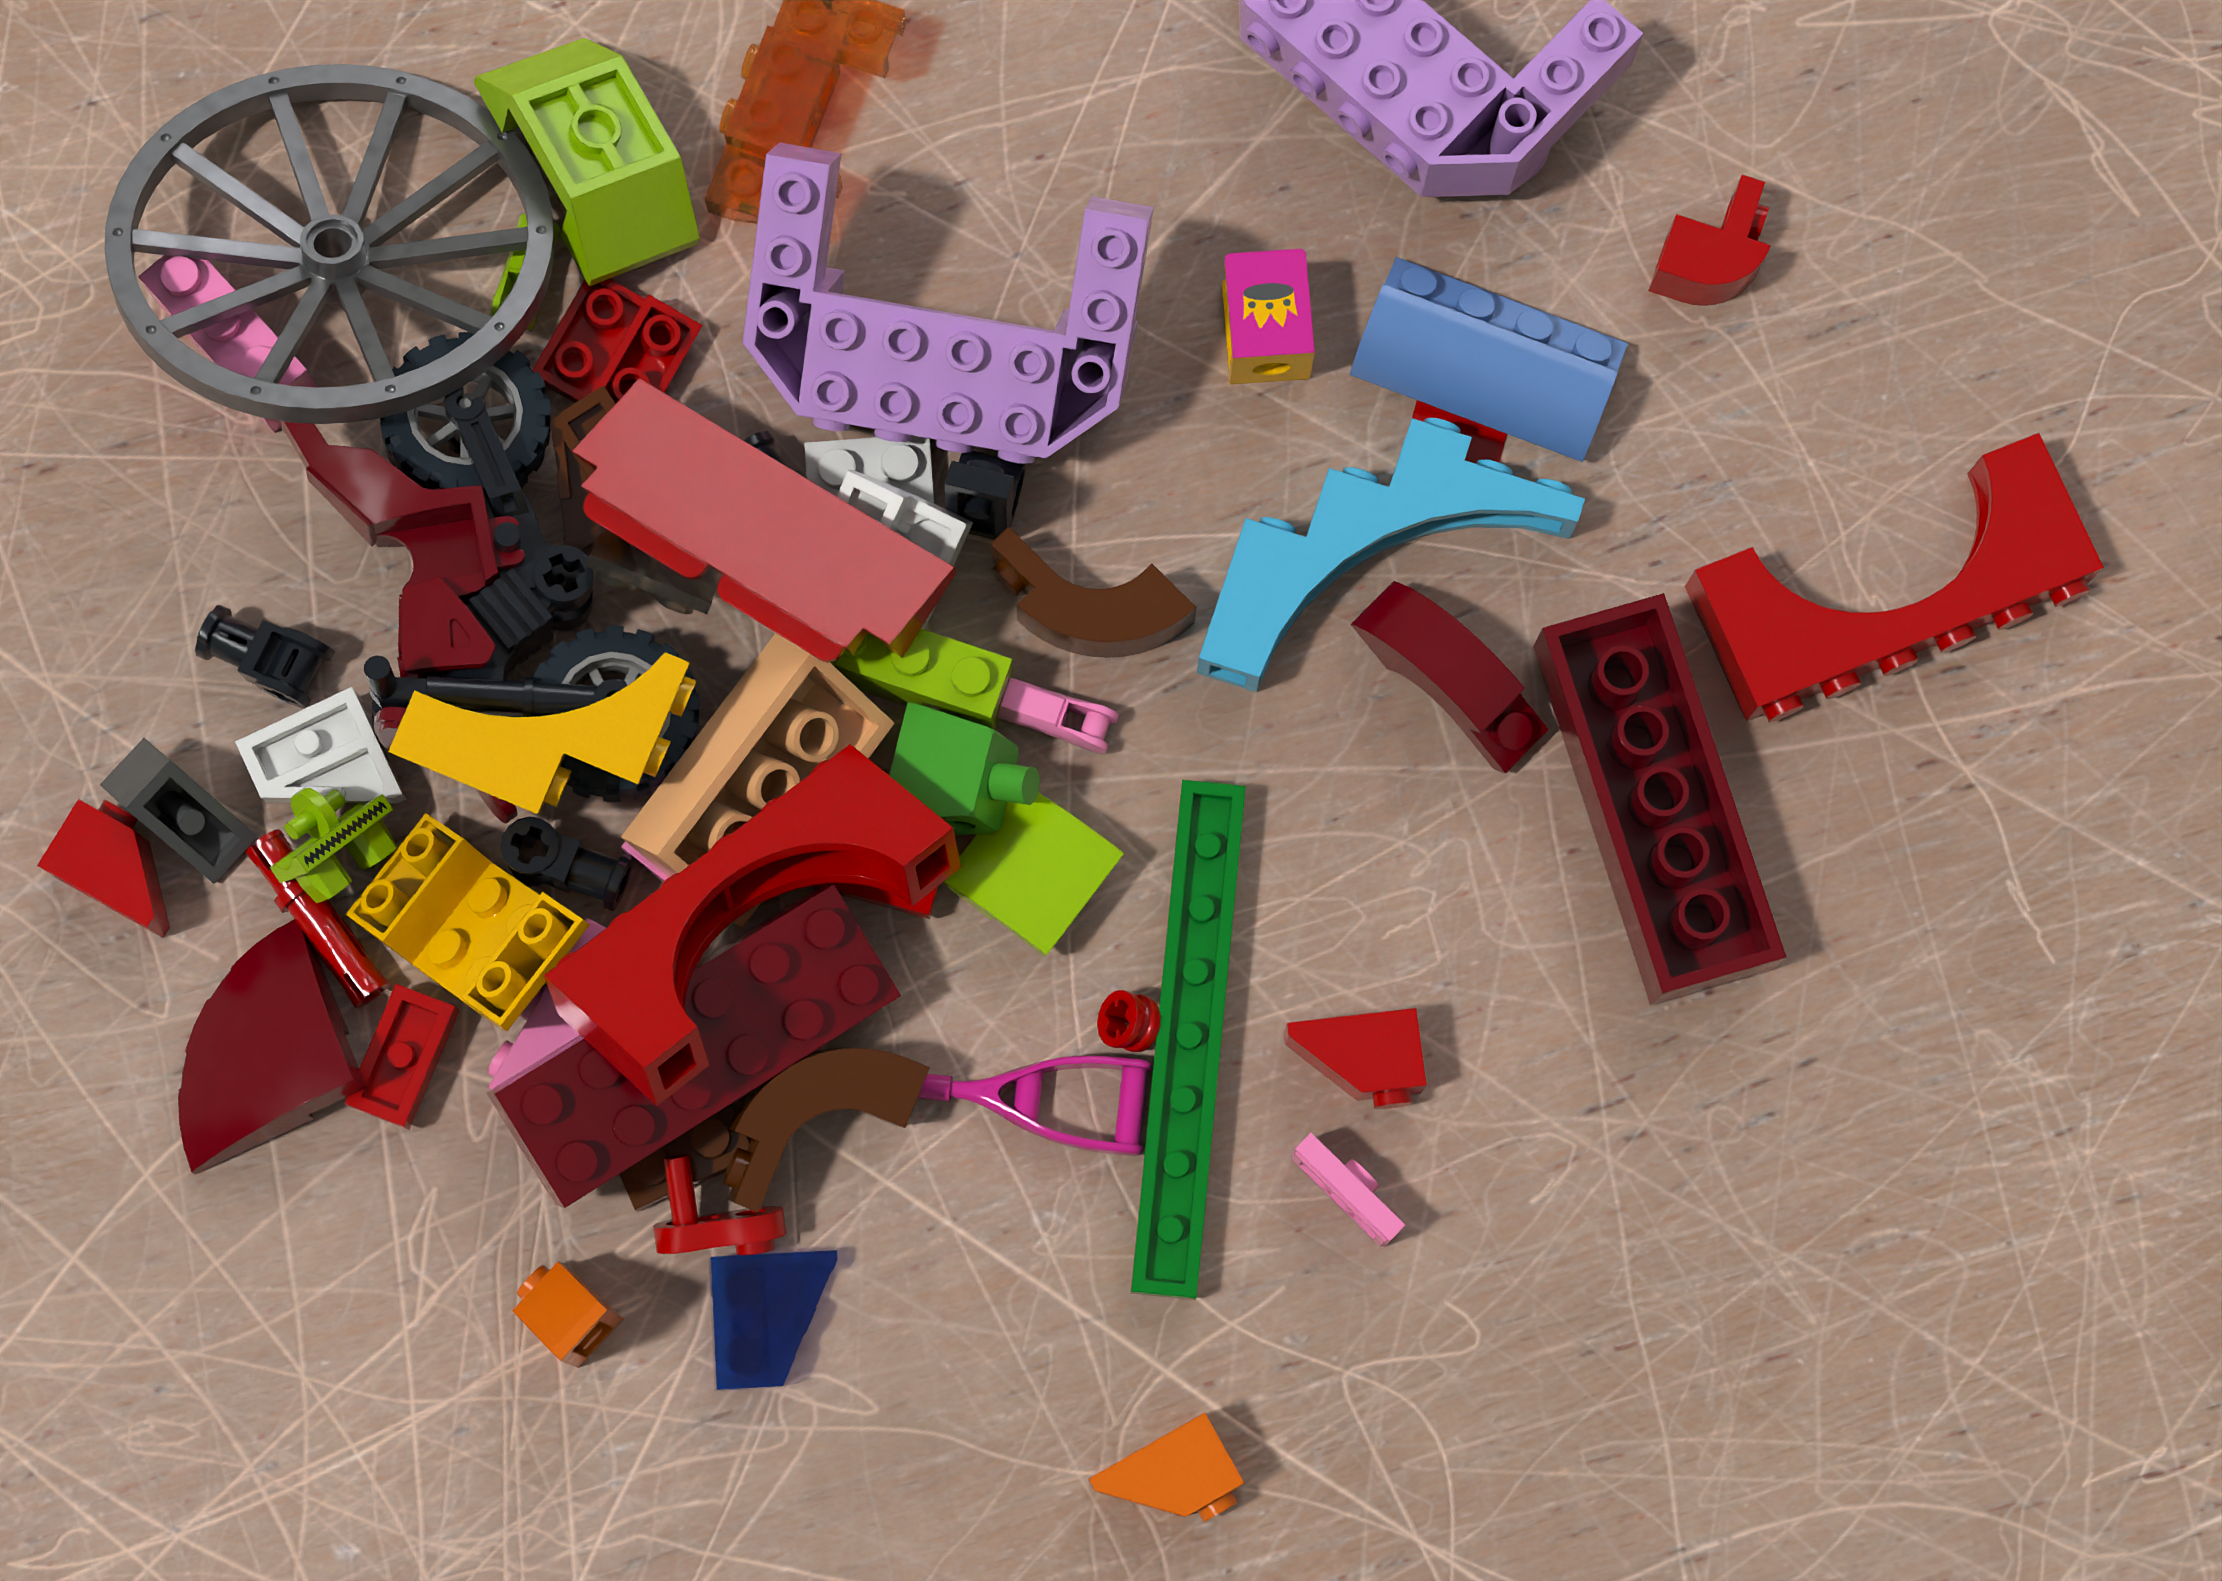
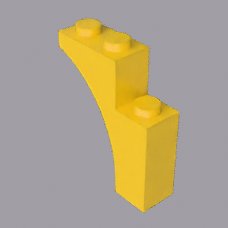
M665 652L649 670L630 685L610 697L583 708L540 717H505L482 714L455 707L414 690L388 752L535 814H540L544 803L557 807L572 771L561 767L565 754L635 784H639L643 773L656 777L671 742L659 737L669 712L680 717L682 716L696 681L685 676L690 662Z

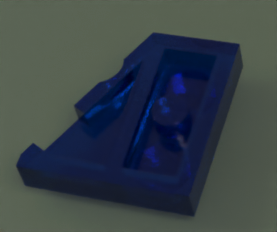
M837 1250L715 1256L709 1258L715 1391L781 1388L784 1385L802 1338L807 1332L817 1309L818 1301L837 1263Z

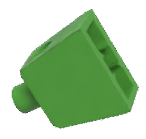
M907 702L889 776L951 825L954 835L992 834L997 832L1001 828L1007 802L1031 805L1036 800L1040 787L1038 770L1031 766L1016 765L1019 756L1018 746L996 730L926 706Z

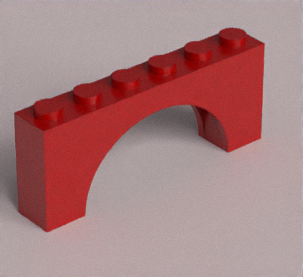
M2040 433L1982 455L1967 473L1973 488L1977 513L1976 530L1968 558L1955 579L1936 593L1916 603L1893 610L1870 613L1847 612L1820 606L1800 597L1781 584L1767 570L1753 547L1695 569L1685 588L1746 722L1764 714L1768 722L1783 719L1804 707L1801 699L1823 691L1826 699L1840 696L1861 684L1858 676L1878 668L1881 669L1883 676L1897 673L1918 662L1919 659L1916 653L1935 645L1938 646L1941 653L1954 650L1975 639L1976 635L1973 630L1994 622L1997 629L2002 630L2032 616L2033 612L2030 607L2051 599L2054 606L2059 607L2089 593L2090 589L2087 584L2104 566Z
M849 744L831 759L819 763L810 775L782 796L769 801L761 812L732 834L720 838L708 852L683 871L667 878L659 889L630 911L618 915L605 930L577 951L565 955L556 967L544 975L557 1013L647 1098L658 1106L709 1066L698 1026L685 1012L686 993L691 976L703 953L729 924L751 908L779 894L797 888L825 883H853L876 887L898 896L913 906L961 868L953 827L854 746Z

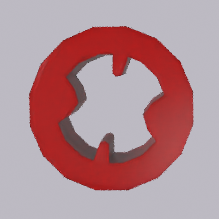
M1125 990L1114 991L1104 1000L1098 1013L1097 1028L1099 1037L1109 1047L1123 1048L1130 1052H1142L1151 1046L1160 1028L1159 1007L1154 999L1146 995H1135Z

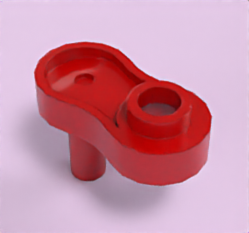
M680 1154L663 1158L672 1219L653 1225L657 1253H687L735 1245L737 1255H754L774 1250V1239L787 1234L784 1210L781 1206H762L759 1212L746 1208L729 1212L698 1215L690 1155Z

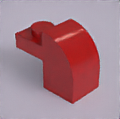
M1743 174L1741 175L1730 198L1721 229L1676 214L1667 233L1648 291L1698 306L1724 303L1741 294L1754 280L1771 247L1769 244L1758 241L1769 210L1768 206L1759 204L1765 182Z

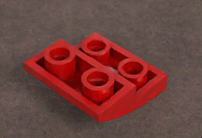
M607 279L592 286H589L586 280H584L532 370L535 373L539 372L548 389L575 403L603 385L617 403L639 378L664 393L703 325L650 294L644 299L612 279Z

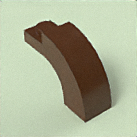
M1010 527L1005 529L990 543L992 561L995 563L991 568L993 575L1012 595L1018 596L1022 591L1026 594L1016 605L1017 621L1029 632L1057 648L1090 657L1130 656L1155 649L1170 642L1195 623L1197 607L1152 563L1136 578L1125 584L1107 589H1091L1072 584L1056 574Z

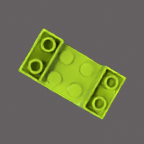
M582 38L475 76L474 84L501 132L504 133L518 127L521 129L566 208L567 212L560 236L589 286L698 245L700 236L681 156L621 54L589 39Z

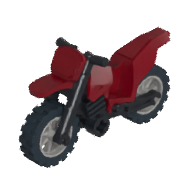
M459 332V338L447 340L445 334L433 337L428 340L429 346L421 350L415 346L403 356L404 363L399 368L394 366L392 371L396 377L423 367L448 354L474 334ZM509 350L488 370L471 382L478 383L472 395L464 393L463 387L445 396V407L428 403L406 412L380 418L382 439L390 462L372 449L328 445L315 424L280 421L282 430L287 434L306 468L308 481L371 547L374 544L377 547H406L413 560V572L410 580L402 588V594H399V657H397L400 677L394 676L389 661L383 656H372L364 664V673L370 685V696L373 699L372 721L374 723V731L380 743L388 750L414 690L438 701L482 714L505 717H540L569 712L610 697L630 685L649 670L665 652L676 657L679 655L667 643L662 646L653 641L654 635L646 631L637 629L636 634L623 632L624 626L608 625L606 626V631L594 633L593 628L585 629L576 633V639L567 644L564 640L557 644L550 651V657L545 663H540L534 676L525 677V682L505 680L509 672L517 664L523 663L528 659V656L534 655L543 645L553 641L551 629L568 631L578 628L585 623L590 616L593 603L594 571L590 559L583 551L570 545L551 546L544 539L532 504L521 489L528 483V475L533 470L537 472L545 458V449L549 446L551 406L550 400L546 395V386L539 372L535 373L530 368V360L519 350L515 353ZM489 388H492L501 393L509 404L485 408L484 398ZM418 416L447 422L448 424L425 440L419 429ZM513 418L512 430L506 441H504L497 435L492 422ZM448 441L449 447L458 454L459 458L446 456L436 449ZM688 668L685 676L694 680L692 672ZM611 671L627 675L624 681L619 679L603 681L600 674ZM587 678L592 683V685H579ZM695 687L682 716L680 717L670 712L659 737L671 742L656 777L643 773L639 784H635L565 754L561 767L572 771L567 785L573 787V793L588 799L591 794L602 796L604 802H621V797L633 795L634 799H638L651 794V789L663 782L697 736L700 700ZM476 789L491 812L501 822L507 824L517 817V808L514 804Z

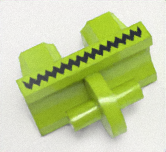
M303 788L294 794L291 798V808L295 817L284 825L285 831L294 840L299 839L305 833L312 837L269 867L278 881L283 883L295 878L304 891L316 903H320L332 898L352 882L334 855L343 846H346L361 870L372 867L394 852L397 846L381 819L390 813L393 808L383 794L376 796L365 805L361 803L354 805L339 817H337L335 812L345 805V799L338 790L333 789L325 796H322L316 790Z

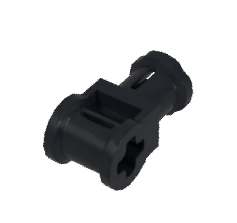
M217 605L207 615L198 633L195 647L196 656L205 660L216 657L239 667L237 671L246 681L255 684L259 689L275 698L302 709L307 708L311 701L307 693L323 661H331L335 653L332 648L323 642L289 627L281 628L262 620L259 628L232 617L231 609L222 605Z
M536 817L521 818L510 824L504 832L501 841L503 858L517 880L526 885L533 886L546 884L568 893L572 889L602 900L603 907L611 911H615L623 897L634 864L633 857L623 854L617 859L584 847L581 840L555 831L551 824ZM536 840H541L547 853L546 856L534 855L530 863L527 864L520 852V848L522 846L532 848Z

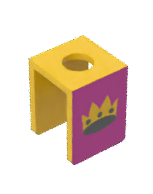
M1303 249L1227 254L1224 260L1226 279L1223 280L1221 289L1230 385L1310 379L1315 349L1306 252Z

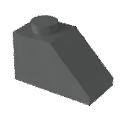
M145 738L132 749L100 784L126 810L213 884L220 879L258 837Z

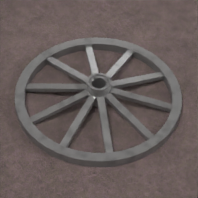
M327 64L287 68L257 75L231 84L207 95L164 124L132 159L117 185L110 203L105 226L104 251L111 289L124 323L142 350L172 378L204 398L236 411L285 422L332 424L378 419L415 409L460 389L488 370L520 339L534 319L546 295L551 278L555 243L551 202L540 169L528 149L512 130L504 133L501 132L489 110L451 87L418 75L376 66ZM334 99L384 103L342 215L329 214L291 105L293 103ZM406 108L438 119L459 130L480 145L363 230L361 229ZM272 109L311 222L305 227L301 226L192 148L232 123ZM496 162L504 170L515 187L525 210L528 227L380 246ZM177 164L293 247L140 230L138 226L146 204L157 185L167 172ZM526 250L520 274L510 294L492 317L379 270ZM135 252L289 270L159 320L139 287L135 273L134 256ZM308 287L255 378L244 376L219 366L197 354L177 339ZM366 289H369L474 335L443 357L423 367L395 377L361 295ZM325 303H341L374 382L344 387L320 388L279 384Z

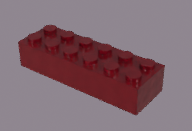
M1662 593L1543 627L1533 646L1650 1006L1773 970L1787 957L1665 594Z
M834 884L817 888L697 963L686 993L685 1012L698 1026L709 1066L660 1105L656 1106L581 1035L487 1092V1095L554 1204L566 1208L901 997V994Z

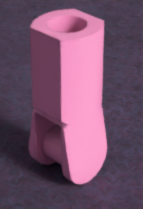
M1010 678L998 712L999 719L1053 736L1085 750L1105 754L1109 746L1104 742L1109 724L1117 723L1119 717L1117 712L1108 707L1065 696L1014 678ZM1068 711L1085 716L1080 732L1064 727Z

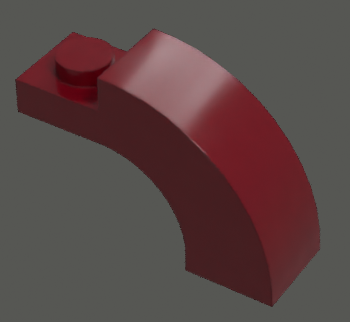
M1393 581L1350 624L1386 669L1397 672L1412 681L1448 713L1494 770L1506 774L1549 730L1520 694L1525 687L1505 664L1456 618L1414 589Z

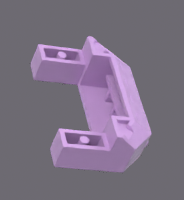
M1238 0L1240 39L1421 197L1509 195L1533 178L1545 166L1551 147L1632 65L1644 34L1605 0H1590L1515 78H1512L1423 0Z
M778 143L766 154L742 343L796 415L813 418L812 424L825 430L847 431L850 429V425L875 429L874 435L888 441L908 442L911 441L913 435L936 439V446L943 450L968 453L972 452L974 446L998 450V457L1003 460L1028 464L1035 462V457L1048 458L1119 408L1126 388L1138 324L1136 316L1154 207L1091 196L1084 210L1069 309H1064L1055 329L1048 330L842 294L845 270L827 268L842 153Z

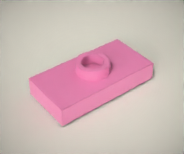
M1312 1133L1294 1149L1291 1155L1293 1157L1292 1161L1379 1246L1383 1245L1385 1247L1405 1226L1373 1193L1379 1187L1378 1183L1355 1160L1350 1159L1344 1165Z

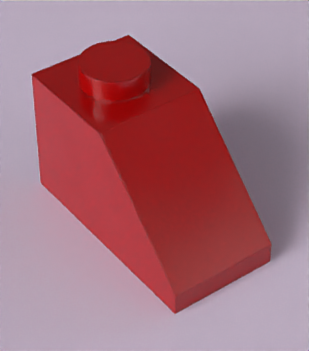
M78 799L37 866L56 879L164 938L170 925L150 842L133 829L138 819L106 800L102 802L99 809H96Z
M1416 1008L1289 1022L1286 1024L1283 1033L1285 1045L1356 1101L1373 1099L1374 1109H1391L1413 1104L1412 1095L1421 1094L1427 1086Z

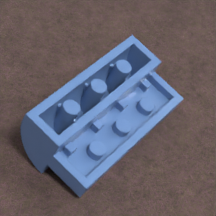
M1396 257L1372 309L1349 375L1583 462L1608 401L1628 343Z

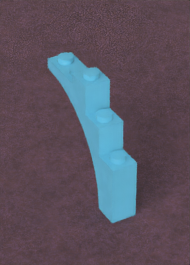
M1412 418L1390 486L1378 484V478L1375 475L1362 469L1345 467L1341 472L1329 468L1306 537L1295 534L1296 529L1291 524L1276 518L1261 517L1259 522L1245 518L1199 655L1197 673L1257 692L1276 648L1303 610L1336 579L1379 552L1424 535L1472 527L1526 529L1570 539L1578 523L1585 498L1573 495V490L1569 486L1555 480L1538 479L1535 483L1513 476V471L1499 462L1478 460L1475 464L1466 461L1465 457L1472 437L1460 434L1459 427L1446 420L1426 418L1423 422Z

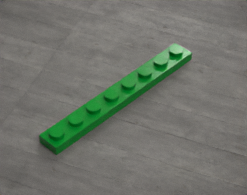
M1182 780L1159 1004L1160 1028L1155 1044L1131 1294L1196 1300L1246 786Z

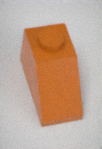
M559 1261L550 1270L545 1265H541L523 1282L516 1293L522 1301L512 1310L560 1361L577 1368L589 1358L624 1319L572 1270Z
M1205 1412L1088 1479L1096 1493L1184 1518L1197 1511L1203 1522L1237 1504L1238 1501L1232 1490L1244 1484Z

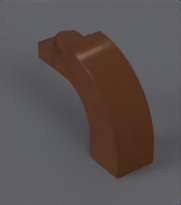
M854 1047L830 1048L810 1053L756 1087L745 1098L728 1128L752 1138L748 1150L739 1147L736 1149L728 1165L723 1184L732 1187L727 1200L759 1212L788 1141L799 1127L819 1114L838 1109H853L894 1126L906 1128L930 1067L882 1050Z

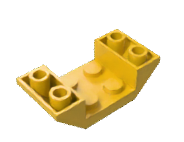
M427 813L424 814L345 914L431 980L499 1029L506 1032L545 984L544 975L556 967L558 962L569 953L590 926L581 917L544 892L539 895L493 864L464 838Z

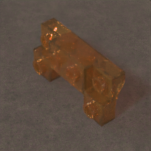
M783 0L773 27L767 25L760 45L752 43L748 48L741 70V78L745 80L739 98L731 97L723 110L719 131L724 134L726 146L705 196V203L709 213L735 222L758 223L766 154L778 143L812 148L841 74L839 64L884 79L886 78L889 70L888 56L896 35L902 36L906 27L905 11L903 9L876 0ZM840 174L838 176L836 198H839L843 188Z

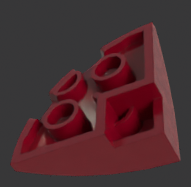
M295 919L261 939L233 964L230 972L221 981L211 998L206 1000L193 1026L185 1049L186 1058L182 1072L181 1088L178 1094V1108L183 1148L190 1170L194 1174L314 1119L313 1112L367 1088L346 1038V1035L350 1033L319 958Z

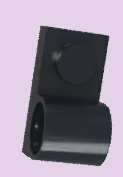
M977 451L962 453L959 462L951 460L946 477V510L973 522L968 534L995 540L1005 529L1012 526L1023 485L1026 465L1009 462L997 456Z

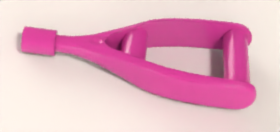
M1072 1056L1037 1062L990 1078L973 1081H953L952 1076L927 1074L918 1098L948 1102L951 1097L965 1099L990 1109L1032 1134L1058 1144L1099 1153L1140 1156L1145 1149L1140 1146L1147 1073L1153 1071V1066L1148 1061L1132 1058ZM1081 1068L1122 1070L1114 1142L1072 1136L1038 1124L1043 1074L1058 1070ZM1016 1083L1014 1109H1012L1000 1099V1093L1007 1086Z

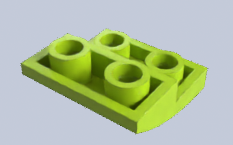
M1038 792L1036 800L1031 805L1007 802L1001 828L992 834H977L959 857L961 868L942 883L988 919L992 920L994 918L1045 957L1124 853L1072 814Z

